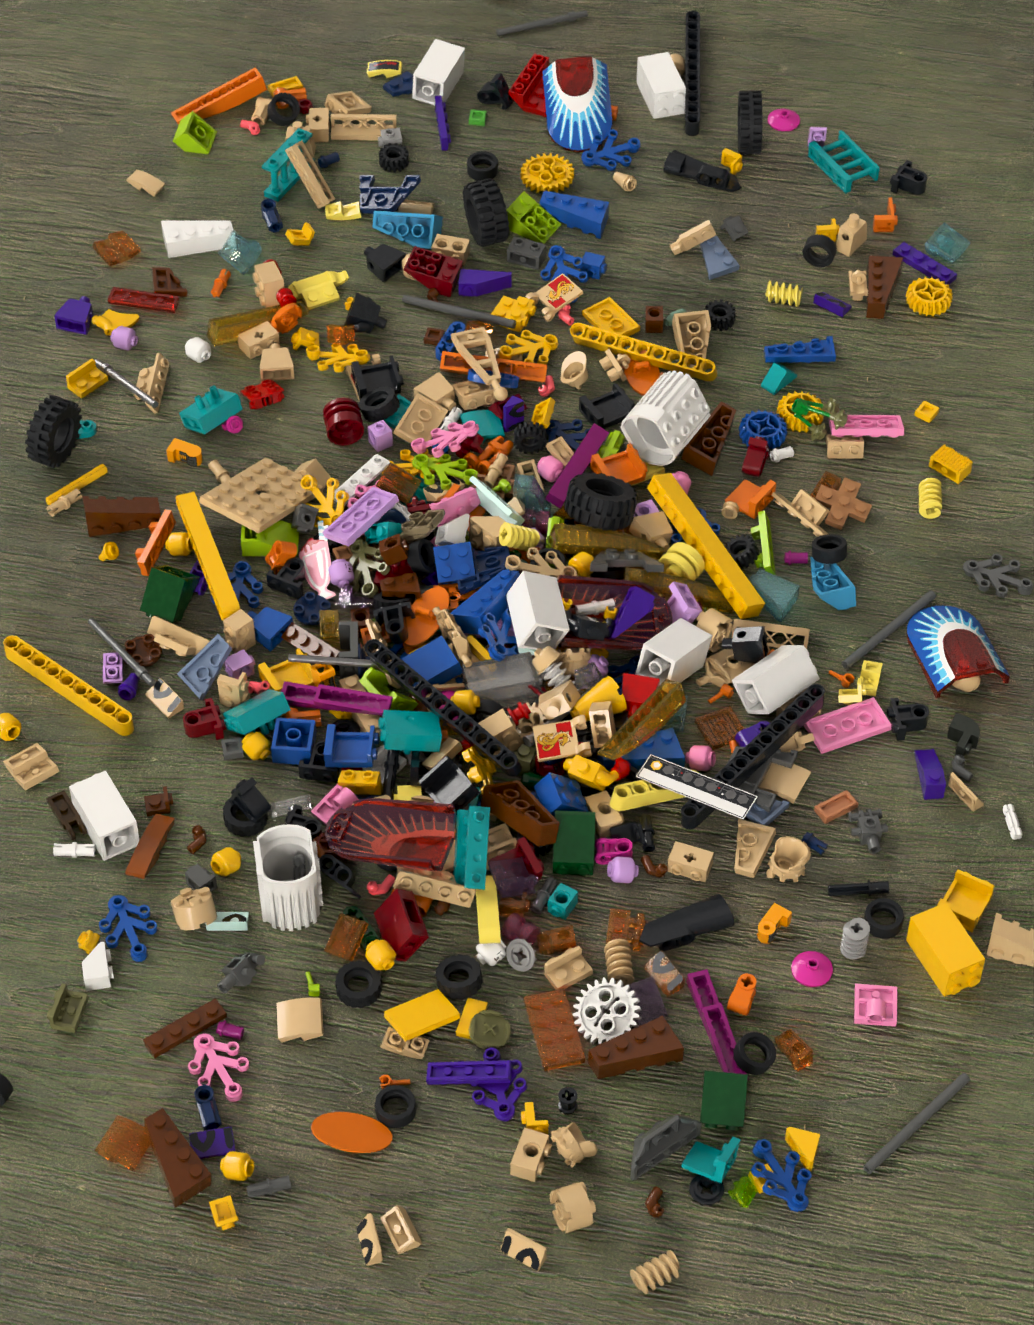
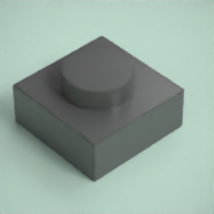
M241 737L221 740L224 760L244 757Z

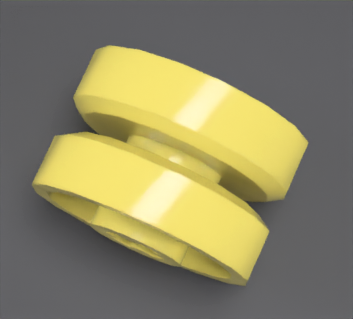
M682 542L672 544L666 554L658 560V562L664 564V572L658 573L662 575L661 579L669 586L674 581L686 584L690 588L695 579L705 569V562L699 552L692 546Z

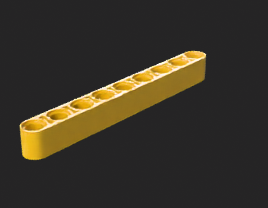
M575 323L570 328L573 341L582 346L603 352L610 349L614 355L626 354L631 360L638 362L649 361L652 366L676 371L677 373L680 371L684 375L689 374L690 377L704 381H713L718 375L715 363L705 358L582 323ZM610 341H615L611 345L608 344ZM647 350L646 353L640 354L641 351ZM658 355H663V357L659 359L656 358ZM692 364L696 365L693 368H689V366ZM707 369H712L711 372H705Z
M195 492L176 495L179 513L220 618L223 621L240 610V605Z
M11 635L4 639L5 654L11 662L119 735L128 736L133 733V718L128 710L19 637Z

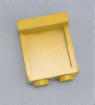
M300 648L296 649L297 655H307L306 653L303 654ZM286 660L268 668L265 662L258 665L259 678L261 681H268L270 684L269 689L281 692L284 681L315 686L310 663L288 662Z
M957 870L951 886L944 898H940L937 906L947 903L964 929L973 932L992 899L995 886L986 880L972 876L968 872Z

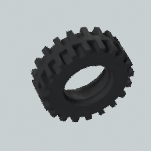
M739 91L737 113L738 153L741 155L761 154L763 128L761 91Z
M50 395L49 398L46 397L44 399V403L38 405V411L35 410L33 413L34 418L30 420L29 424L31 426L26 433L28 439L25 440V444L28 447L25 450L29 453L28 458L32 461L55 468L60 467L61 462L65 463L66 457H70L72 454L71 450L76 446V438H79L80 435L78 431L82 426L80 424L82 415L79 414L81 408L78 407L77 403Z

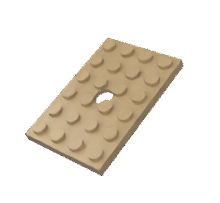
M264 458L200 496L199 503L260 533L294 512L296 506L308 503L316 497L311 491L302 488L301 479L303 477L301 474L295 473L287 467L273 462L271 459ZM317 485V487L323 493L324 487L321 485ZM265 491L266 493H260V495H258L256 492Z

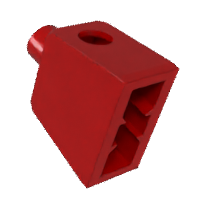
M623 673L622 694L626 700V711H628L629 719L638 720L640 713H650L660 690V679Z

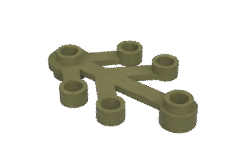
M356 539L350 546L353 555L349 560L353 567L354 580L349 583L347 589L352 593L358 591L359 584L357 582L363 574L365 584L362 586V593L367 598H374L379 593V590L373 583L369 568L378 570L382 575H386L390 572V566H387L385 562L379 563L368 560L366 554L374 555L379 561L384 559L380 554L379 548L369 547L364 539ZM359 559V564L355 570L354 566Z

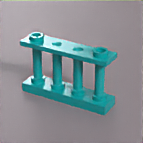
M298 128L262 165V169L271 172V184L264 191L265 197L279 202L301 179L291 161L287 167V162L290 159L285 150L301 140L305 144L313 136L312 133Z
M842 130L839 131L838 141L823 147L819 146L815 141L809 143L808 156L845 194L851 191L852 182L870 175L875 181L878 180L880 171L878 164ZM840 146L845 150L833 156L826 153ZM848 156L854 159L841 166L836 163V161ZM859 165L864 169L852 175L845 172Z
M469 806V810H457L453 875L456 883L464 885V888L485 890L490 807Z

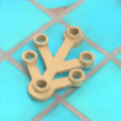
M530 547L527 551V558L535 560L538 565L523 563L516 555H509L505 561V567L510 571L523 570L557 577V581L575 582L577 580L575 568L565 566L554 551H548L544 560L537 548ZM548 563L554 564L557 569L551 568Z

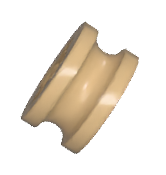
M727 501L723 504L721 513L727 519H735L738 515L739 506L735 502Z

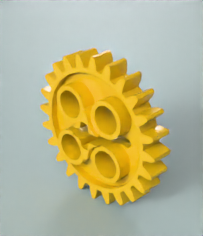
M543 153V156L537 154V158L531 156V160L526 159V163L522 164L521 179L522 183L526 184V188L531 187V191L536 189L537 193L540 191H555L558 193L559 189L564 191V187L569 188V184H572L574 168H572V163L569 164V160H564V156L558 158V154L552 156V153L549 156H546L545 153Z

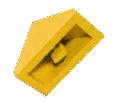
M793 1127L786 1128L785 1141L792 1151L799 1154V1161L804 1168L811 1172L819 1145L820 1134Z

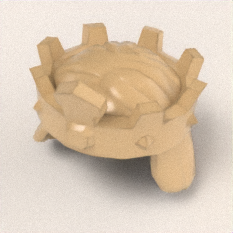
M568 648L562 651L566 653L558 662L562 661L560 669H567L564 676L569 674L582 675L589 670L588 661L591 658V648Z
M790 836L780 837L776 840L775 850L767 863L770 866V869L767 870V878H774L776 874L780 877V882H784L786 879H793V882H798L799 876L805 875V865L811 857L808 845L802 842V840Z
M571 1122L567 1127H558V1130L551 1131V1140L556 1142L558 1154L566 1159L564 1161L567 1166L570 1165L571 1168L576 1163H580L584 1157L595 1156L598 1151L596 1144L584 1139L576 1123Z

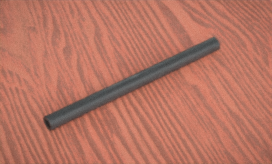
M404 294L402 298L403 303L512 329L516 326V320L407 294Z
M932 590L927 592L842 661V666L845 669L853 666L912 618L914 614L934 600L936 594Z
M962 1073L867 1161L863 1165L864 1170L871 1174L970 1081L969 1076L966 1073Z

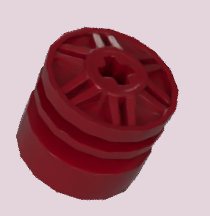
M343 397L336 398L325 405L323 418L330 442L335 445L346 446L356 443L362 438L364 426L360 407L356 401Z

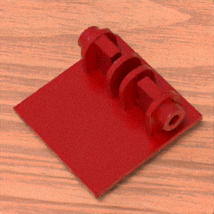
M264 380L259 385H249L240 391L242 395L251 401L249 403L251 410L263 408V405L266 407L267 402L269 405H272V403L281 402L284 399V389L273 380Z

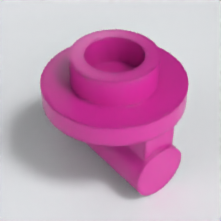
M235 415L222 424L223 430H228L230 433H238L243 427L242 419Z

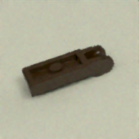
M65 790L46 798L47 804L71 840L76 839V834L71 828L76 824L82 835L87 834L86 827Z

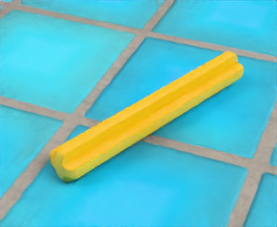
M100 464L46 497V503L51 505L60 496H65L74 489L80 490L105 475L108 472L107 467L104 464Z

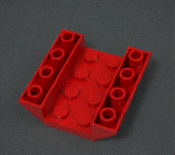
M534 53L508 91V94L523 111L546 117L542 71L549 66V57ZM578 66L574 74L556 70L557 81L562 92L573 97H577L593 74V70Z

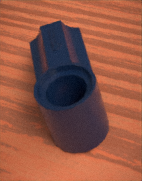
M270 198L264 199L261 202L262 218L265 220L269 231L273 233L279 232L283 228V224L276 208V202Z
M208 1085L199 1086L194 1094L203 1129H218L222 1126V1122L216 1105L214 1091ZM203 1097H209L207 1100H201Z

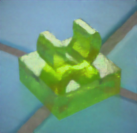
M741 1176L739 1181L733 1182L735 1188L733 1191L728 1190V1194L733 1200L738 1202L740 1207L748 1208L758 1191L749 1177Z

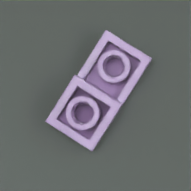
M810 127L807 146L813 141L819 146H824L827 127Z
M117 652L103 653V684L122 683L123 658Z

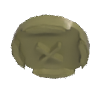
M494 1010L480 1011L471 1019L468 1028L469 1036L473 1043L484 1050L488 1048H496L497 1050L503 1048L511 1034L509 1022L503 1018L501 1013Z

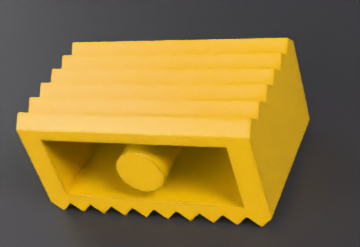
M944 444L930 456L929 467L959 484L971 473L973 462L968 457L960 455L953 448H949Z

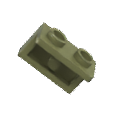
M62 983L60 989L55 992L54 1005L49 1008L47 1013L51 1029L76 1033L89 999L88 994L68 990L67 984Z

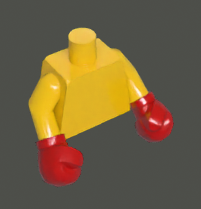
M579 755L567 757L563 763V768L568 771L570 779H574L599 791H604L606 786H609L614 781L626 778L630 773V764L627 760L622 759V757L615 759L611 772L601 764Z

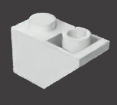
M464 514L439 526L435 545L444 546L466 542L465 536L469 527L470 515Z
M100 942L82 962L86 991L111 987L110 979L114 978L112 966L108 967V962L112 961L110 949L105 948L104 942Z

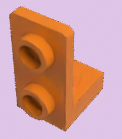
M888 198V215H874L873 232H894V225H897L898 218L897 215H894L896 213V204H893L892 198Z

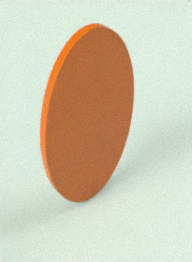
M643 350L640 352V354H644L647 351ZM631 360L628 364L629 367L627 369L623 368L624 374L632 389L644 396L660 375L659 367L650 365L649 361L638 362Z
M434 587L422 594V598H417L412 604L415 618L412 619L411 616L406 617L408 638L404 643L407 646H419L428 641L438 631L439 625L432 610L435 607H439L440 610L449 609V595L443 587Z
M326 1113L318 1116L311 1124V1131L319 1141L346 1152L372 1153L381 1151L390 1145L393 1138L391 1131L384 1124L371 1117L357 1113Z

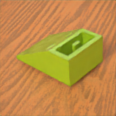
M525 191L506 209L509 230L538 243L544 244L562 225Z
M279 520L260 533L242 525V556H266L277 540L295 543L297 546L296 556H298L299 533L296 531L297 529L291 528V523Z

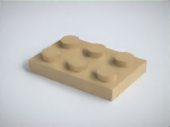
M417 393L393 434L409 443L418 438H423L425 442L432 439L430 432L435 428H439L449 410Z

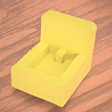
M858 678V689H839V703L852 705L855 702H862L863 695H866V684H862V678Z

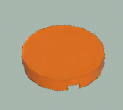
M295 303L283 306L274 315L271 325L282 334L291 331L297 325L298 318L301 319L302 317L301 308Z

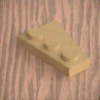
M738 819L735 855L736 874L755 877L776 835V828Z

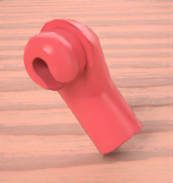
M241 120V128L249 129L252 135L260 133V127L257 122Z
M570 304L558 312V317L569 326L574 323V318L569 315Z
M550 375L546 376L545 385H542V388L540 386L538 388V392L543 397H547L555 390L554 380Z
M249 681V693L260 694L268 690L270 684L268 681H262L261 683Z
M387 875L381 884H377L375 881L369 882L367 884L369 894L373 896L386 894L393 886L395 877Z

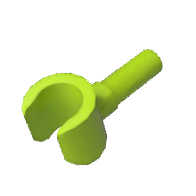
M501 479L498 486L492 488V490L496 492L502 489L505 493H508L512 487L506 479Z
M306 972L308 995L310 997H319L320 984H314L311 973Z

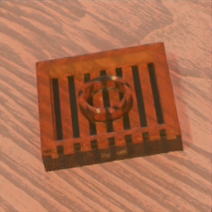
M390 462L377 482L376 487L396 494L400 501L408 504L422 481Z
M730 706L695 718V724L712 750L729 745L731 740H735L736 734L744 729Z

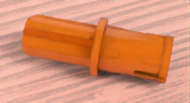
M222 269L218 278L214 280V286L211 290L214 298L220 297L223 289L227 287V281L231 276L229 270L225 275L227 269Z

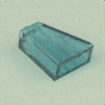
M515 474L513 498L517 497L525 504V514L522 517L524 519L548 521L552 505L549 501L545 500L546 495L535 477Z
M759 569L756 574L751 576L749 581L764 600V608L778 622H782L797 601L800 586Z

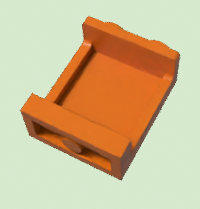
M631 443L627 444L626 450L604 458H601L598 453L591 456L590 468L593 473L614 476L616 479H621L630 485L645 481L646 472L648 471L645 462H642L637 449H634Z

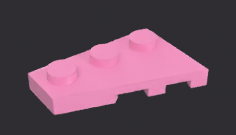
M469 487L455 493L450 498L445 497L438 503H431L429 506L431 510L444 509L445 511L443 520L437 526L439 527L459 516L469 514L481 502L476 489Z

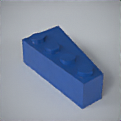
M544 191L540 200V206L559 223H565L567 227L572 229L574 227L579 228L585 234H595L596 238L601 239L609 217V202Z
M502 570L451 612L463 633L479 635L478 629L484 624L482 619L486 613L493 614L497 624L502 617V613L509 608L506 594L520 576L518 571Z
M673 728L617 740L614 747L598 748L597 760L608 771L614 767L615 759L618 757L627 760L630 766L640 771L650 754L685 767V756Z

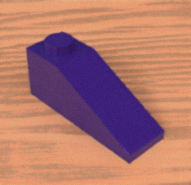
M460 270L458 282L459 296L476 297L512 287V272Z
M637 586L630 587L614 619L613 632L606 639H615L647 613H650L655 604L653 602L655 596Z
M915 750L914 754L924 800L943 799L946 781L942 765L935 750Z

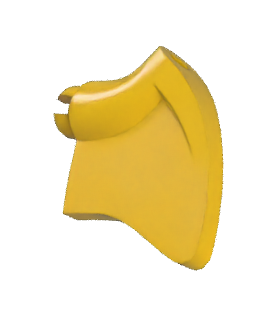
M108 309L102 316L94 315L91 322L103 329L105 335L111 336L112 331L119 326L131 328L139 321V315L118 313Z

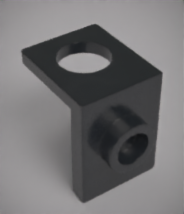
M636 821L609 828L611 839L626 838L632 843L639 842L645 844L642 826Z

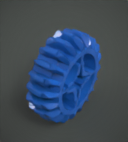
M758 409L756 413L751 411L750 414H746L742 418L739 425V436L742 439V443L747 445V448L749 447L750 437L755 438L759 436L766 439L769 449L773 450L784 443L787 436V425L784 418H780L779 414L774 415L773 411L767 412L766 409L764 412H761Z

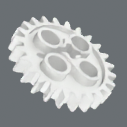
M603 978L602 984L595 980L594 987L587 984L589 989L587 992L581 989L583 997H576L580 1004L573 1005L578 1010V1012L573 1013V1016L579 1019L574 1023L576 1026H581L578 1031L580 1034L585 1032L583 1037L586 1040L591 1037L592 1044H595L598 1040L600 1045L605 1041L630 1031L632 1027H638L635 1020H639L641 1017L636 1012L642 1009L640 1006L635 1005L640 1000L634 998L636 993L634 990L630 991L631 987L628 984L623 987L624 983L622 980L617 984L614 978H611L610 983ZM611 994L608 1001H602L603 995ZM625 1006V1013L621 1015L617 1014V1010L620 1007ZM591 1010H597L596 1016L588 1017V1013ZM604 1010H610V1014L604 1013ZM606 1023H613V1026L610 1030L604 1031V1025Z

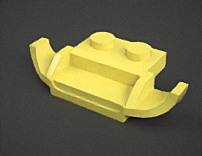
M346 270L342 272L325 271L309 278L294 281L288 288L292 290L296 300L303 299L307 310H311L338 301L340 296L336 287L345 283L349 276Z

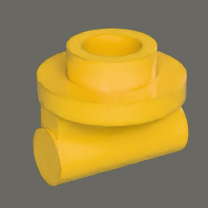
M112 541L105 543L98 557L99 560H115L119 555V548L116 543Z
M91 930L83 931L77 940L79 943L78 947L85 950L87 954H90L97 946L100 935L93 933Z

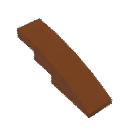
M157 813L154 815L139 840L125 875L142 879L146 878L159 859V852L167 842V834L174 826L175 818Z

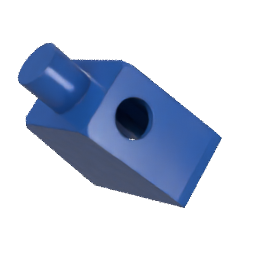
M265 607L258 614L253 611L247 613L254 622L255 639L270 652L283 640L281 636L290 623L293 622L291 616L269 607Z

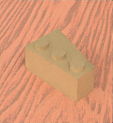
M996 912L987 956L1034 967V929L1026 930L1020 927V923L1017 921L1008 922L1002 919L1001 914Z

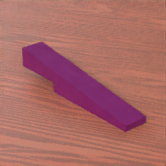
M595 423L592 425L548 492L545 500L561 509L565 503L571 479L585 472L591 462V456L597 453L608 436V431Z
M284 681L281 690L289 706L381 716L383 715V710H390L393 701L392 696L322 684L315 687Z
M705 969L687 974L686 983L722 1072L747 1074L738 1067L734 1060L733 1050L736 1042L722 1003H719L708 970Z

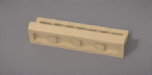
M331 114V140H378V137H381L380 130L397 128L396 115ZM335 120H342L344 123L335 124ZM358 120L360 123L353 124L351 121ZM374 120L377 123L374 125H370L368 121ZM386 120H393V125H386L384 122Z
M301 140L287 148L285 152L317 208L324 207L335 200L334 195L303 141Z
M734 619L731 638H733L734 629L737 627L765 626V632L768 635L767 640L771 639L773 642H767L769 647L779 648L788 641L791 645H794L791 639L796 635L805 636L804 647L807 649L810 633L808 628ZM778 632L783 633L787 638L782 644H776L772 638ZM787 634H794L790 638L787 636Z

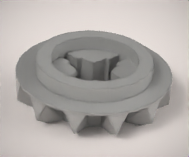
M517 938L511 941L506 950L509 964L515 970L521 972L534 967V962L537 960L535 957L536 950H533L531 947L532 943H528L526 939ZM523 950V954L527 957L522 958V955L518 952Z

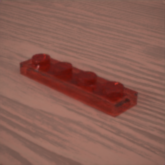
M112 287L108 297L109 304L171 313L176 312L180 302L179 296Z

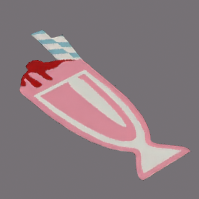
M322 520L318 521L319 540L309 538L299 552V558L304 562L305 578L308 584L318 591V595L329 599L336 596V594L327 589L330 582L328 568L331 565L328 539L322 533L328 525L324 526Z

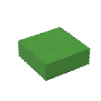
M471 110L469 125L485 126L487 111Z

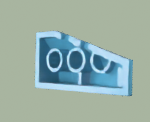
M374 211L372 228L393 236L411 246L432 249L436 235L442 232L443 217L432 214Z
M810 557L813 590L819 598L837 610H847L850 607L856 606L855 586L836 563H819L813 557Z

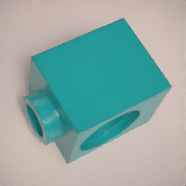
M560 883L548 899V912L554 917L566 920L578 904V891Z

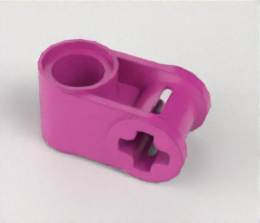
M599 838L595 841L596 854L594 860L598 864L606 865L614 857H631L633 859V845L629 839Z

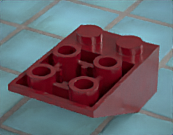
M414 246L403 270L428 289L435 288L439 295L451 298L459 281L463 261Z

